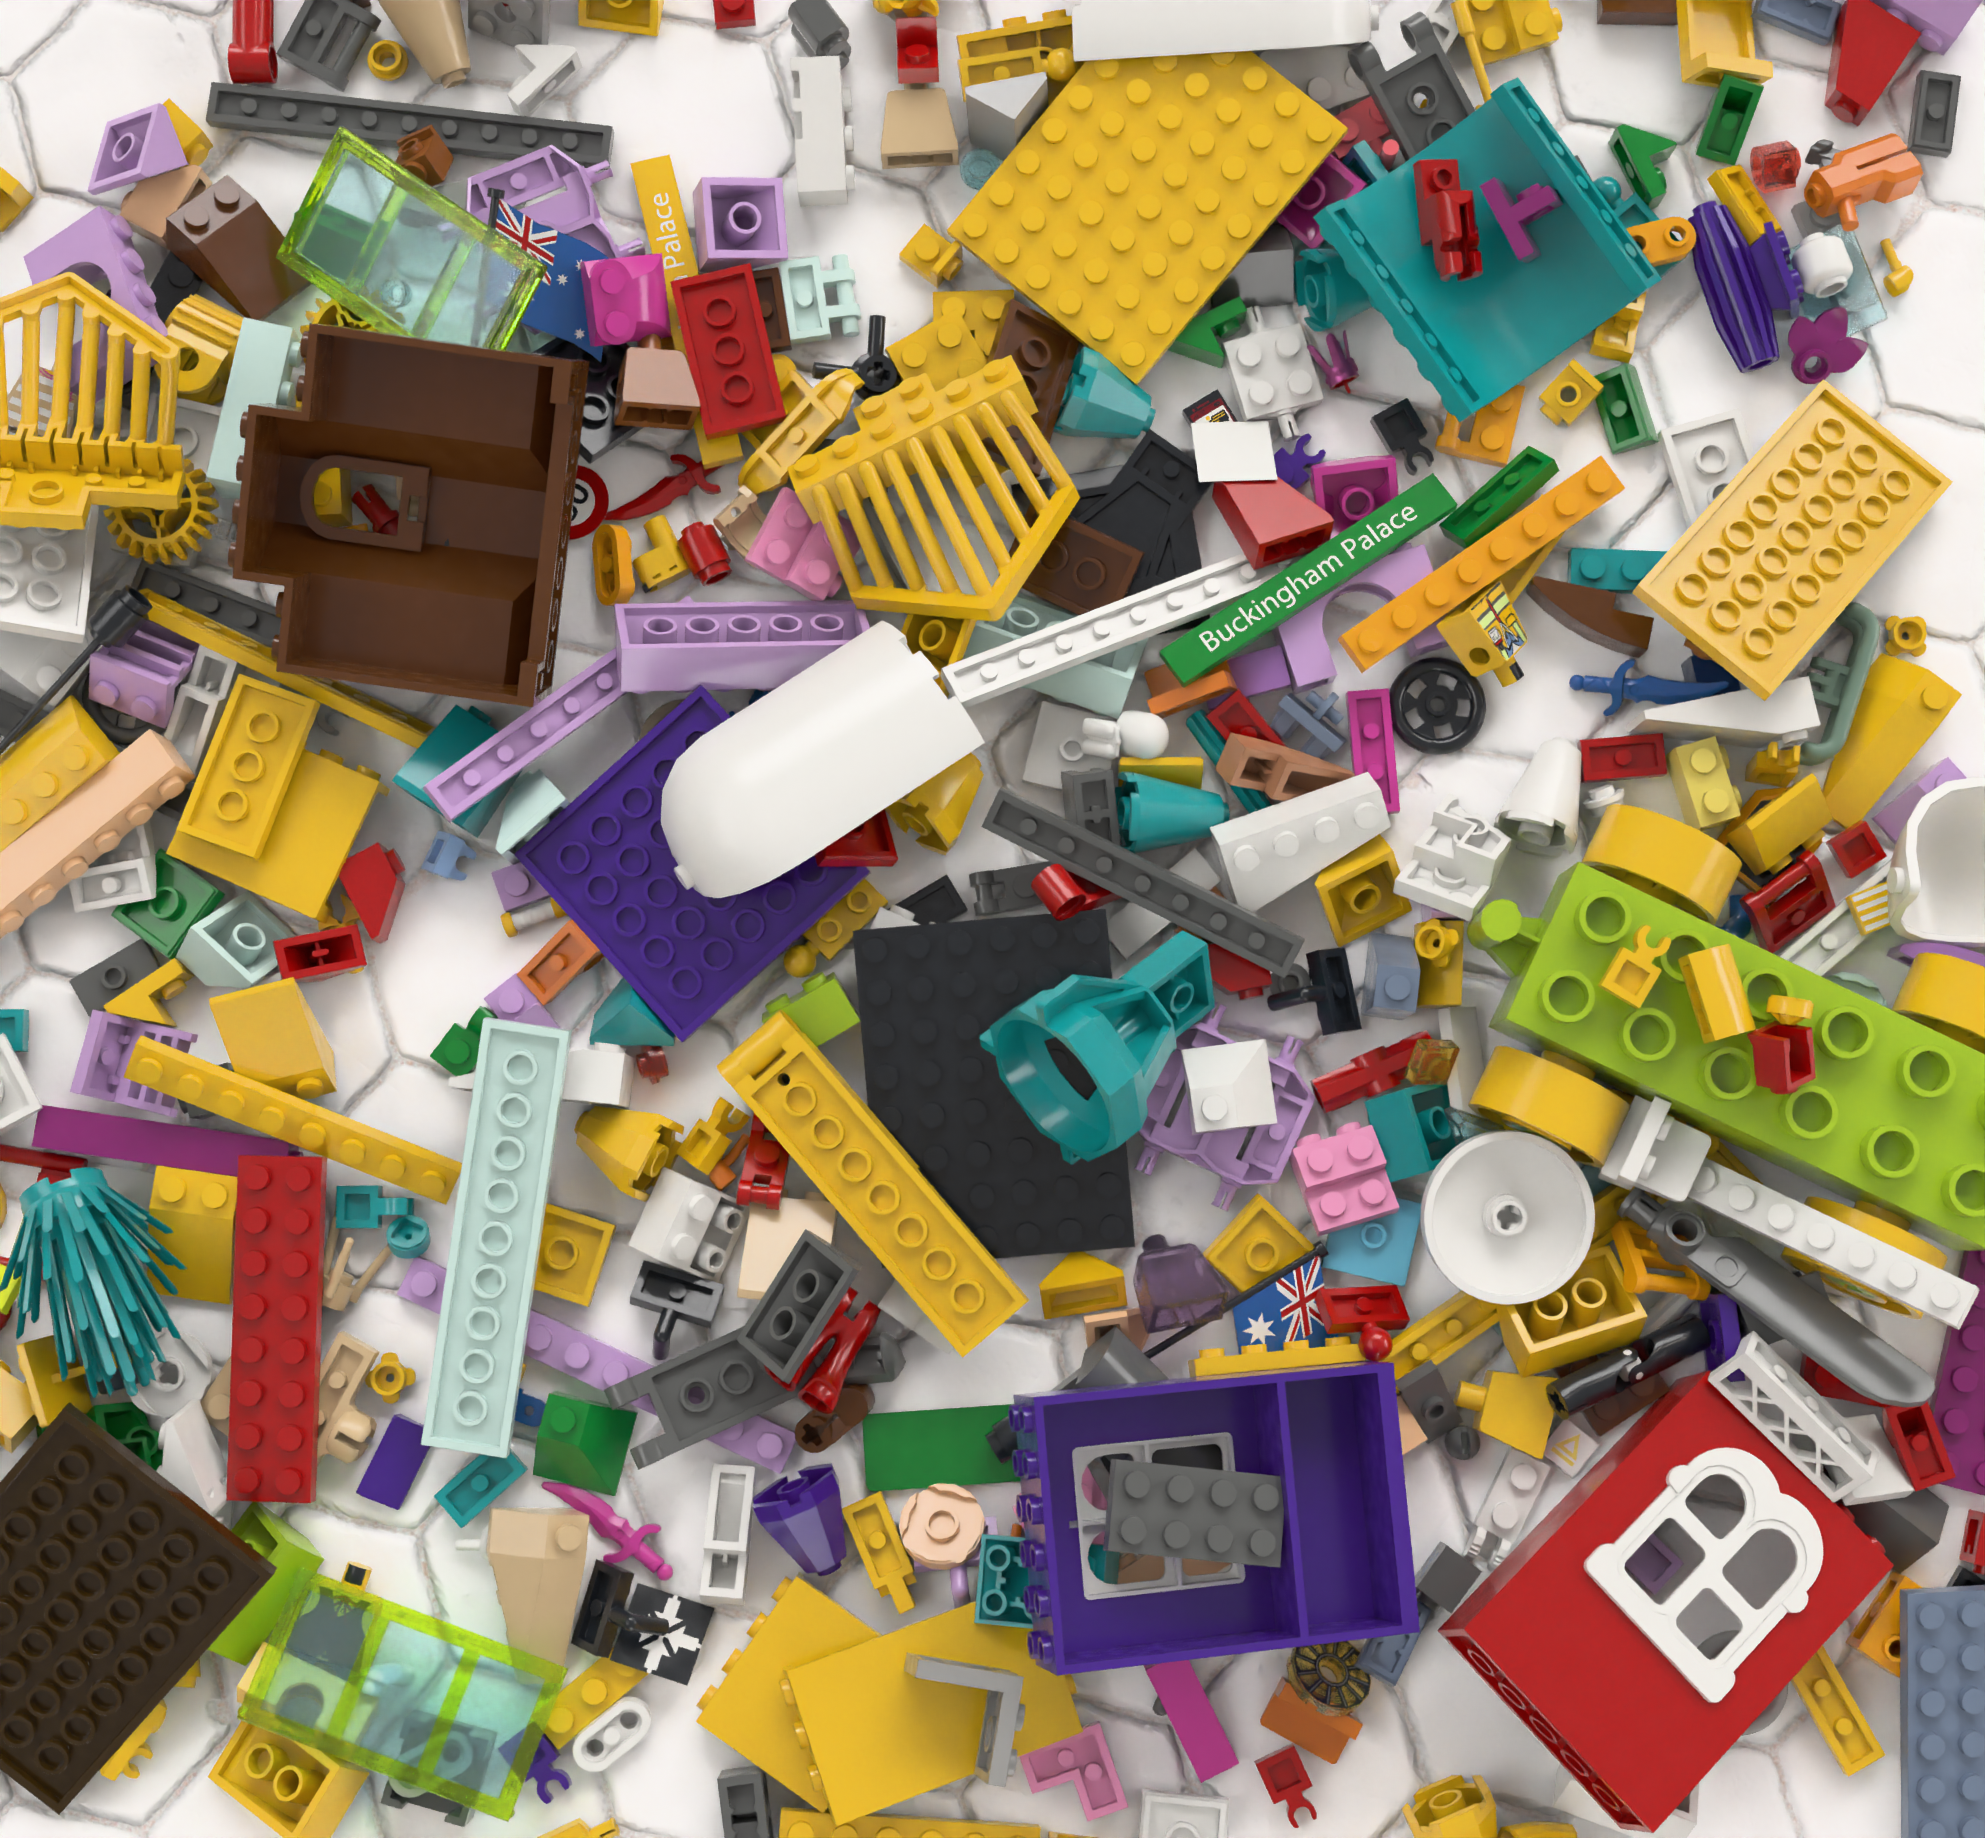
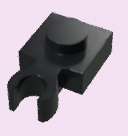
M1408 398L1371 417L1370 423L1388 454L1394 455L1401 451L1404 455L1405 469L1410 475L1414 476L1418 471L1413 464V457L1420 456L1424 458L1428 467L1432 466L1434 462L1432 452L1419 442V440L1426 437L1428 432Z

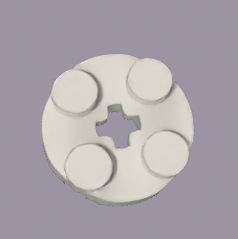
M180 1331L178 1332L181 1339L173 1338L170 1332L154 1334L165 1356L166 1364L168 1366H177L179 1370L177 1373L178 1381L175 1384L171 1381L164 1384L159 1378L164 1374L161 1369L164 1363L159 1362L152 1351L154 1361L150 1364L156 1381L150 1379V1383L146 1387L141 1386L140 1383L136 1384L138 1388L137 1395L129 1396L140 1410L155 1416L171 1417L192 1399L202 1401L214 1382L216 1374L208 1350L198 1339Z

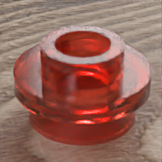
M641 1046V1053L635 1055L641 1078L648 1077L652 1085L660 1083V1078L669 1076L668 1064L662 1046Z

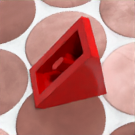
M358 924L273 941L281 980L294 977L296 983L321 982L367 965Z

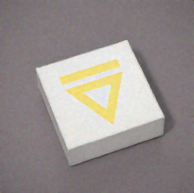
M1561 1418L1548 1435L1543 1456L1568 1476L1574 1478L1599 1444L1571 1421Z

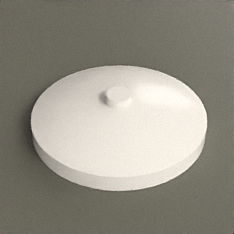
M1516 1130L1490 1131L1460 1143L1444 1156L1436 1166L1428 1180L1422 1198L1421 1231L1426 1249L1433 1263L1453 1285L1475 1298L1490 1303L1522 1304L1540 1299L1564 1285L1578 1270L1586 1257L1593 1238L1595 1227L1594 1201L1583 1172L1577 1163L1560 1147L1551 1141L1527 1132Z

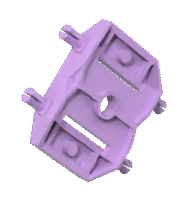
M553 145L469 177L466 186L465 214H462L458 220L439 226L441 234L457 229L443 235L445 243L467 234H473L481 255L484 257L491 197H487L488 188L504 190L505 196L501 200L512 207H516L566 187L567 191L518 211L541 225L588 243L605 254L609 259L646 254L644 246L631 252L628 251L643 244L640 238L621 246L615 245L600 216L590 187L596 182L613 177L611 168L596 174V172L610 166L608 161L604 160L601 163L584 168V166L579 165ZM486 302V308L491 307V309L485 311L484 319L502 311ZM473 304L474 310L476 312L477 304ZM520 323L534 336L542 333V331Z
M1220 1004L1213 1019L1212 1015L1215 1008L1203 1017L1202 1022H1199L1198 1025H1192L1176 1038L1177 1047L1175 1052L1171 1053L1146 1100L1148 1115L1142 1128L1138 1131L1145 1141V1147L1134 1169L1142 1172L1149 1157L1150 1160L1144 1174L1151 1176L1160 1153L1163 1154L1166 1151L1222 1177V1183L1211 1204L1219 1207L1225 1193H1227L1220 1209L1228 1212L1237 1189H1241L1242 1185L1278 1183L1316 1098L1295 1069L1296 1065H1293L1304 1042L1297 1039L1289 1054L1295 1038L1287 1035L1279 1056L1275 1059L1268 1056L1271 1081L1274 1084L1273 1095L1277 1124L1256 1126L1241 1160L1236 1159L1250 1127L1192 1135L1187 1091L1170 1128L1164 1126L1185 1080L1181 1050L1237 1043L1218 1033L1217 1027L1227 1009L1226 1006Z

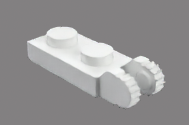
M1513 1447L1508 1448L1474 1519L1473 1524H1475V1527L1464 1548V1558L1473 1561L1478 1556L1486 1533L1489 1531L1498 1536L1499 1539L1488 1558L1487 1570L1493 1572L1506 1559L1511 1543L1515 1544L1551 1468L1550 1466Z

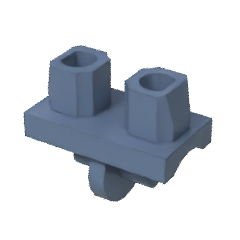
M1312 690L1305 700L1317 709L1315 712L1291 692L1288 695L1286 694L1278 703L1281 708L1270 725L1272 729L1285 739H1288L1301 724L1313 734L1300 749L1301 752L1324 759L1332 751L1334 753L1337 752L1347 741L1345 737L1322 719L1325 716L1337 726L1344 718L1333 707L1339 699L1335 692H1332L1324 700Z

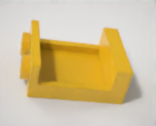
M1676 0L1683 83L1717 88L1724 74L1758 84H1763L1773 78L1772 62L1755 58L1753 18L1751 17L1752 2L1754 0Z

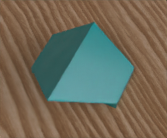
M624 977L596 1011L589 1037L590 1045L598 1042L616 1045L674 1046L676 1035Z

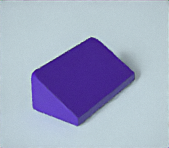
M402 1414L393 1416L356 1490V1494L400 1510L431 1447L421 1445L423 1424Z

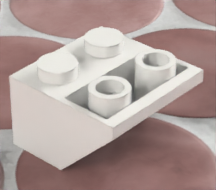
M663 1167L628 1245L657 1260L718 1283L749 1216L750 1206L737 1205L736 1198Z

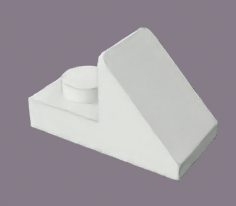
M519 44L515 46L520 61L530 73L518 77L507 94L513 111L518 116L530 117L583 68L577 50L572 45Z

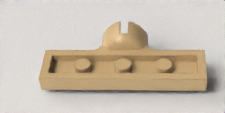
M345 1331L337 1334L320 1366L317 1467L325 1454L332 1455L346 1464L357 1461L369 1446L365 1442L366 1438L369 1436L373 1439L377 1428L374 1418L358 1410L355 1405V1398L380 1351Z

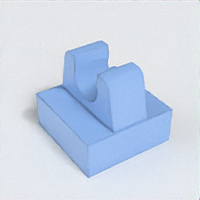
M438 831L421 869L443 878L463 881L466 879L467 874L456 868V860L460 856L475 860L476 852L465 844V840L450 833Z

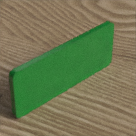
M1014 1404L868 1414L862 1421L867 1488L875 1492L928 1488V1486L937 1483L962 1486L1020 1482V1477H1015L1012 1460L1002 1465L985 1437V1434L993 1430L992 1425L1008 1416L1009 1405Z

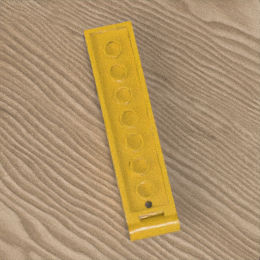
M780 1009L716 1066L722 1077L734 1088L962 1358L1029 1301L1028 1297L921 1174L916 1162L810 1038L800 1030L797 1024L783 1010ZM784 1074L790 1077L788 1085L782 1081Z

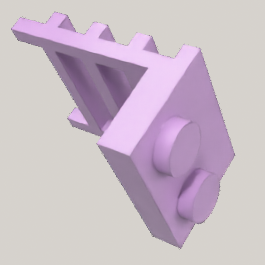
M147 620L122 648L113 645L110 648L102 646L99 652L95 651L93 654H90L89 699L165 729L174 707L175 688L192 669L200 644L151 620Z
M92 1010L70 1092L176 1118L178 1109H174L175 1097L123 1076L135 1044L141 1035L187 1054L189 1053L191 1042L197 1043L198 1035Z

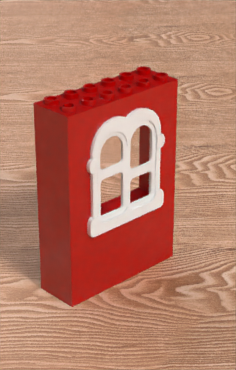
M1710 1370L1676 1379L1669 1387L1670 1390L1652 1404L1437 1630L1621 1829L1654 1833L1894 1566L1884 1555L1886 1551L1883 1545L1874 1537L1864 1534L1854 1523L1855 1518L1849 1509L1839 1502L1833 1503L1708 1381L1711 1373ZM1720 1474L1731 1478L1742 1490L1745 1500L1744 1514L1723 1539H1717L1687 1508L1685 1503L1686 1497L1709 1475ZM1670 1518L1702 1549L1704 1559L1663 1604L1659 1605L1653 1602L1626 1573L1624 1566L1632 1554L1662 1522ZM1767 1528L1779 1530L1789 1538L1794 1546L1796 1554L1795 1568L1790 1577L1760 1609H1754L1724 1578L1722 1573L1723 1567L1750 1537L1759 1530ZM1705 1588L1710 1589L1741 1623L1739 1633L1713 1660L1707 1659L1680 1631L1676 1624L1678 1615Z

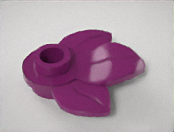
M1840 306L1825 310L1816 318L1814 323L1804 316H1798L1788 332V345L1794 354L1791 361V370L1800 382L1816 384L1823 379L1825 380L1830 373L1847 372L1865 354L1868 347L1867 342L1857 338L1846 337L1848 332V315L1844 307ZM1817 357V362L1813 367L1805 368V363L1808 359Z

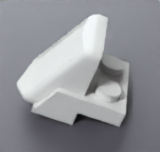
M1635 1095L1609 1156L1598 1175V1179L1630 1191L1634 1186L1668 1200L1682 1202L1687 1198L1711 1146V1138L1707 1134L1676 1121L1674 1117L1667 1115L1672 1103L1656 1096L1650 1102Z

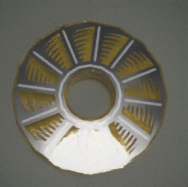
M1349 1641L1294 1647L1286 1665L1289 1682L1297 1696L1305 1704L1311 1702L1314 1706L1318 1707L1317 1712L1326 1716L1342 1717L1353 1713L1369 1695L1371 1677L1354 1666L1360 1651ZM1320 1667H1326L1331 1670L1336 1677V1682L1328 1680L1321 1672Z

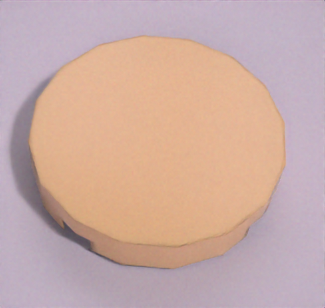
M937 1483L928 1486L929 1489L923 1490L920 1493L917 1492L911 1496L901 1511L899 1530L904 1548L914 1561L931 1569L947 1570L961 1566L975 1556L981 1546L982 1534H985L986 1526L981 1506L969 1491L955 1484Z

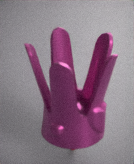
M1345 329L1343 331L1346 357L1335 335L1329 333L1326 336L1333 368L1314 346L1308 345L1307 349L1325 373V382L1329 385L1330 390L1344 386L1347 393L1350 394L1351 390L1348 383L1354 381L1360 375L1358 374L1359 369L1354 359L1350 357Z

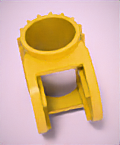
M190 294L188 298L181 301L170 313L164 325L168 331L166 338L180 349L181 363L178 374L177 397L214 406L223 401L243 317L197 294L194 296ZM157 363L154 365V368L161 380V364Z

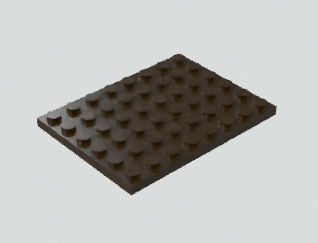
M70 1402L0 1482V1770L58 1815L78 1795L277 1570L276 1566Z

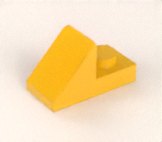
M174 958L105 1004L104 1008L110 1014L177 1027L160 999L164 997L165 1000H169L182 993L187 988L185 982L195 975L178 959Z

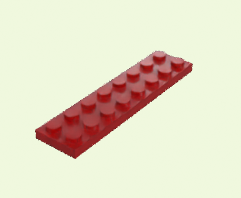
M238 1155L226 1501L312 1503L316 1501L327 1157Z

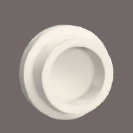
M1609 783L1591 789L1589 791L1590 797L1583 801L1585 809H1590L1592 817H1601L1609 805H1624L1622 798L1625 796L1623 788L1614 789L1613 784Z

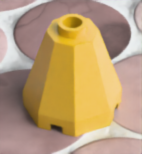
M970 752L886 807L885 811L904 833L907 834L910 827L921 836L915 841L923 848L946 856L957 842L984 776L980 770L981 762Z
M594 1106L590 1111H584L575 1124L574 1132L577 1134L576 1144L620 1191L646 1202L650 1197V1194L646 1193V1191L651 1186H655L663 1167L672 1170L679 1156L676 1152L682 1144L675 1140V1134L678 1132L683 1135L684 1126L660 1114Z
M1451 1775L1419 1789L1413 1795L1416 1802L1414 1807L1411 1809L1407 1802L1401 1809L1414 1838H1497L1496 1804L1481 1775H1471L1474 1783H1465L1462 1775Z

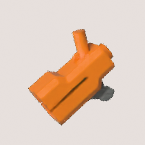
M1893 133L1843 151L1832 148L1834 145L1833 141L1822 139L1810 147L1805 158V163L1819 165V169L1812 172L1804 189V197L1808 206L1820 217L1825 218L1839 213L1842 229L1849 232L1857 229L1859 226L1855 206L1871 200L1886 204L1913 194L1923 175L1921 164L1912 152H1906L1908 147L1898 135Z

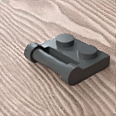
M305 0L276 54L280 59L324 81L332 88L344 92L349 83L347 76L371 31H377L381 20L373 13L349 0ZM349 17L357 23L333 68L330 69L323 65Z

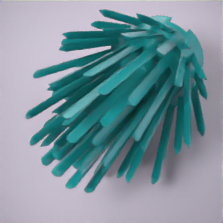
M98 1168L70 1169L71 1178L50 1184L48 1177L31 1185L19 1197L23 1219L0 1286V1291L8 1288L12 1273L14 1280L22 1274L17 1303L19 1314L16 1339L18 1340L24 1334L27 1312L31 1311L32 1323H36L39 1319L41 1274L43 1269V1280L47 1284L54 1341L62 1381L64 1382L68 1376L67 1363H75L77 1358L66 1303L67 1298L92 1397L95 1398L98 1393L96 1381H104L109 1397L114 1391L110 1379L113 1378L116 1372V1366L111 1350L127 1394L135 1396L138 1393V1388L135 1383L136 1376L134 1370L141 1386H148L150 1379L156 1381L150 1364L154 1361L152 1351L159 1362L167 1363L144 1311L157 1332H161L162 1327L168 1328L173 1338L181 1339L177 1328L168 1315V1310L135 1255L143 1264H146L169 1293L177 1295L178 1290L150 1258L148 1250L137 1238L165 1265H175L178 1269H187L148 1233V1225L143 1221H147L165 1234L174 1232L171 1228L151 1216L150 1212L110 1188L102 1170Z

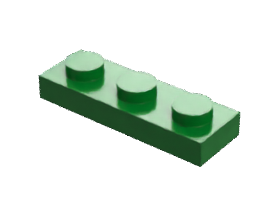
M1527 446L1439 524L1443 535L1465 549L1495 529L1560 471L1555 459L1531 446Z

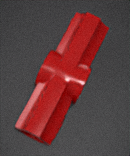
M1425 1030L1402 1039L1385 1048L1383 1045L1350 1060L1351 1063L1311 1080L1310 1083L1317 1102L1325 1114L1351 1104L1353 1101L1364 1096L1370 1098L1401 1084V1080L1440 1064L1441 1060L1433 1038Z

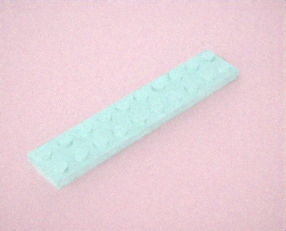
M489 1017L483 1018L421 1445L507 1458L510 1454L572 1030Z

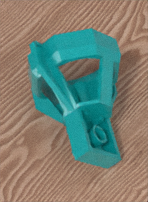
M1182 930L1140 963L1133 966L1119 979L1072 974L1054 989L1042 990L1013 1008L980 1036L981 1047L996 1056L1001 1080L1038 1131L1060 1144L1062 1158L1066 1162L1073 1165L1081 1158L1089 1162L1118 1148L1142 1128L1148 1115L1146 1100L1171 1053L1175 1052L1177 1047L1176 1038L1215 1008L1208 944ZM1054 1037L1058 1038L1086 1068L1097 1086L1096 1091L1088 1101L1061 1074L1047 1050L1045 1040Z

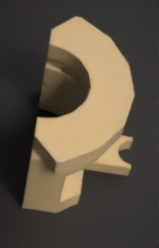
M743 485L737 491L738 496L713 518V523L722 533L720 539L727 545L728 550H736L745 559L767 516L758 506L757 496ZM733 508L736 511L735 517H733L731 514V510ZM746 562L747 564H749V565L752 566L753 568H756V567L753 566L752 564Z

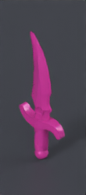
M543 1482L541 1484L543 1489L558 1496L575 1510L588 1514L589 1523L601 1537L611 1539L619 1544L622 1549L617 1553L604 1555V1561L618 1563L632 1555L653 1574L656 1572L659 1579L667 1581L672 1577V1567L668 1564H663L664 1560L643 1542L647 1534L661 1531L662 1527L654 1523L646 1524L635 1531L629 1525L628 1519L617 1516L612 1507L597 1496L564 1483Z

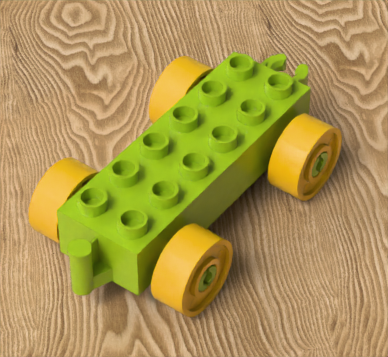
M1613 804L1606 808L1582 862H1577L1558 876L1539 918L1521 917V913L1517 908L1518 905L1510 900L1498 899L1487 904L1469 922L1467 936L1470 943L1477 949L1486 951L1511 978L1488 1027L1542 1052L1541 1056L1538 1057L1515 1048L1496 1046L1468 1104L1478 1115L1504 1130L1522 1131L1542 1137L1560 1147L1574 1161L1602 1168L1631 1107L1622 1098L1595 1083L1593 1079L1596 1078L1634 1097L1637 1095L1652 1102L1656 1096L1672 1103L1668 1111L1669 1114L1855 1202L1852 1208L1828 1199L1808 1196L1804 1205L1939 1269H1944L1948 1260L1947 1256L1936 1247L1909 1233V1229L1955 1251L1985 1250L1984 966L1948 955L1928 952L1919 953L1912 962L1892 1009L1886 1008L1714 926L1742 867L1741 860L1722 843L1689 825L1647 809L1623 804ZM1642 925H1648L1651 929L1646 935L1645 940L1649 947L1655 948L1661 938L1666 936L1671 939V944L1666 953L1653 959L1651 964L1662 971L1641 1007L1635 1009L1600 988L1598 984L1619 948L1625 947L1633 952L1635 948L1633 944L1635 932ZM1730 944L1756 1029L1778 1021L1771 1013L1766 1012L1768 997H1771V995L1812 1001L1814 1004L1812 1019H1804L1796 1025L1812 1028L1816 1078L1799 1086L1798 1090L1794 1093L1775 1094L1770 1091V1088L1756 1085L1753 1046L1747 1037V1034L1752 1031L1704 1044L1678 962L1679 958L1694 952ZM1784 1246L1780 1257L1800 1272L1807 1274L1811 1271H1819L1823 1284L1844 1294L1900 1316L1917 1320L1922 1318L1923 1312Z

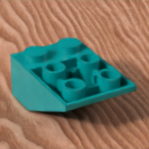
M982 1534L974 1623L1033 1629L1032 1613L1028 1614L1026 1612L1023 1598L1024 1587L1029 1586L1028 1568H1023L1020 1559V1541L1025 1540L1024 1537ZM1091 1543L1088 1551L1090 1570L1097 1579L1104 1583L1118 1584L1120 1552L1103 1551V1544Z

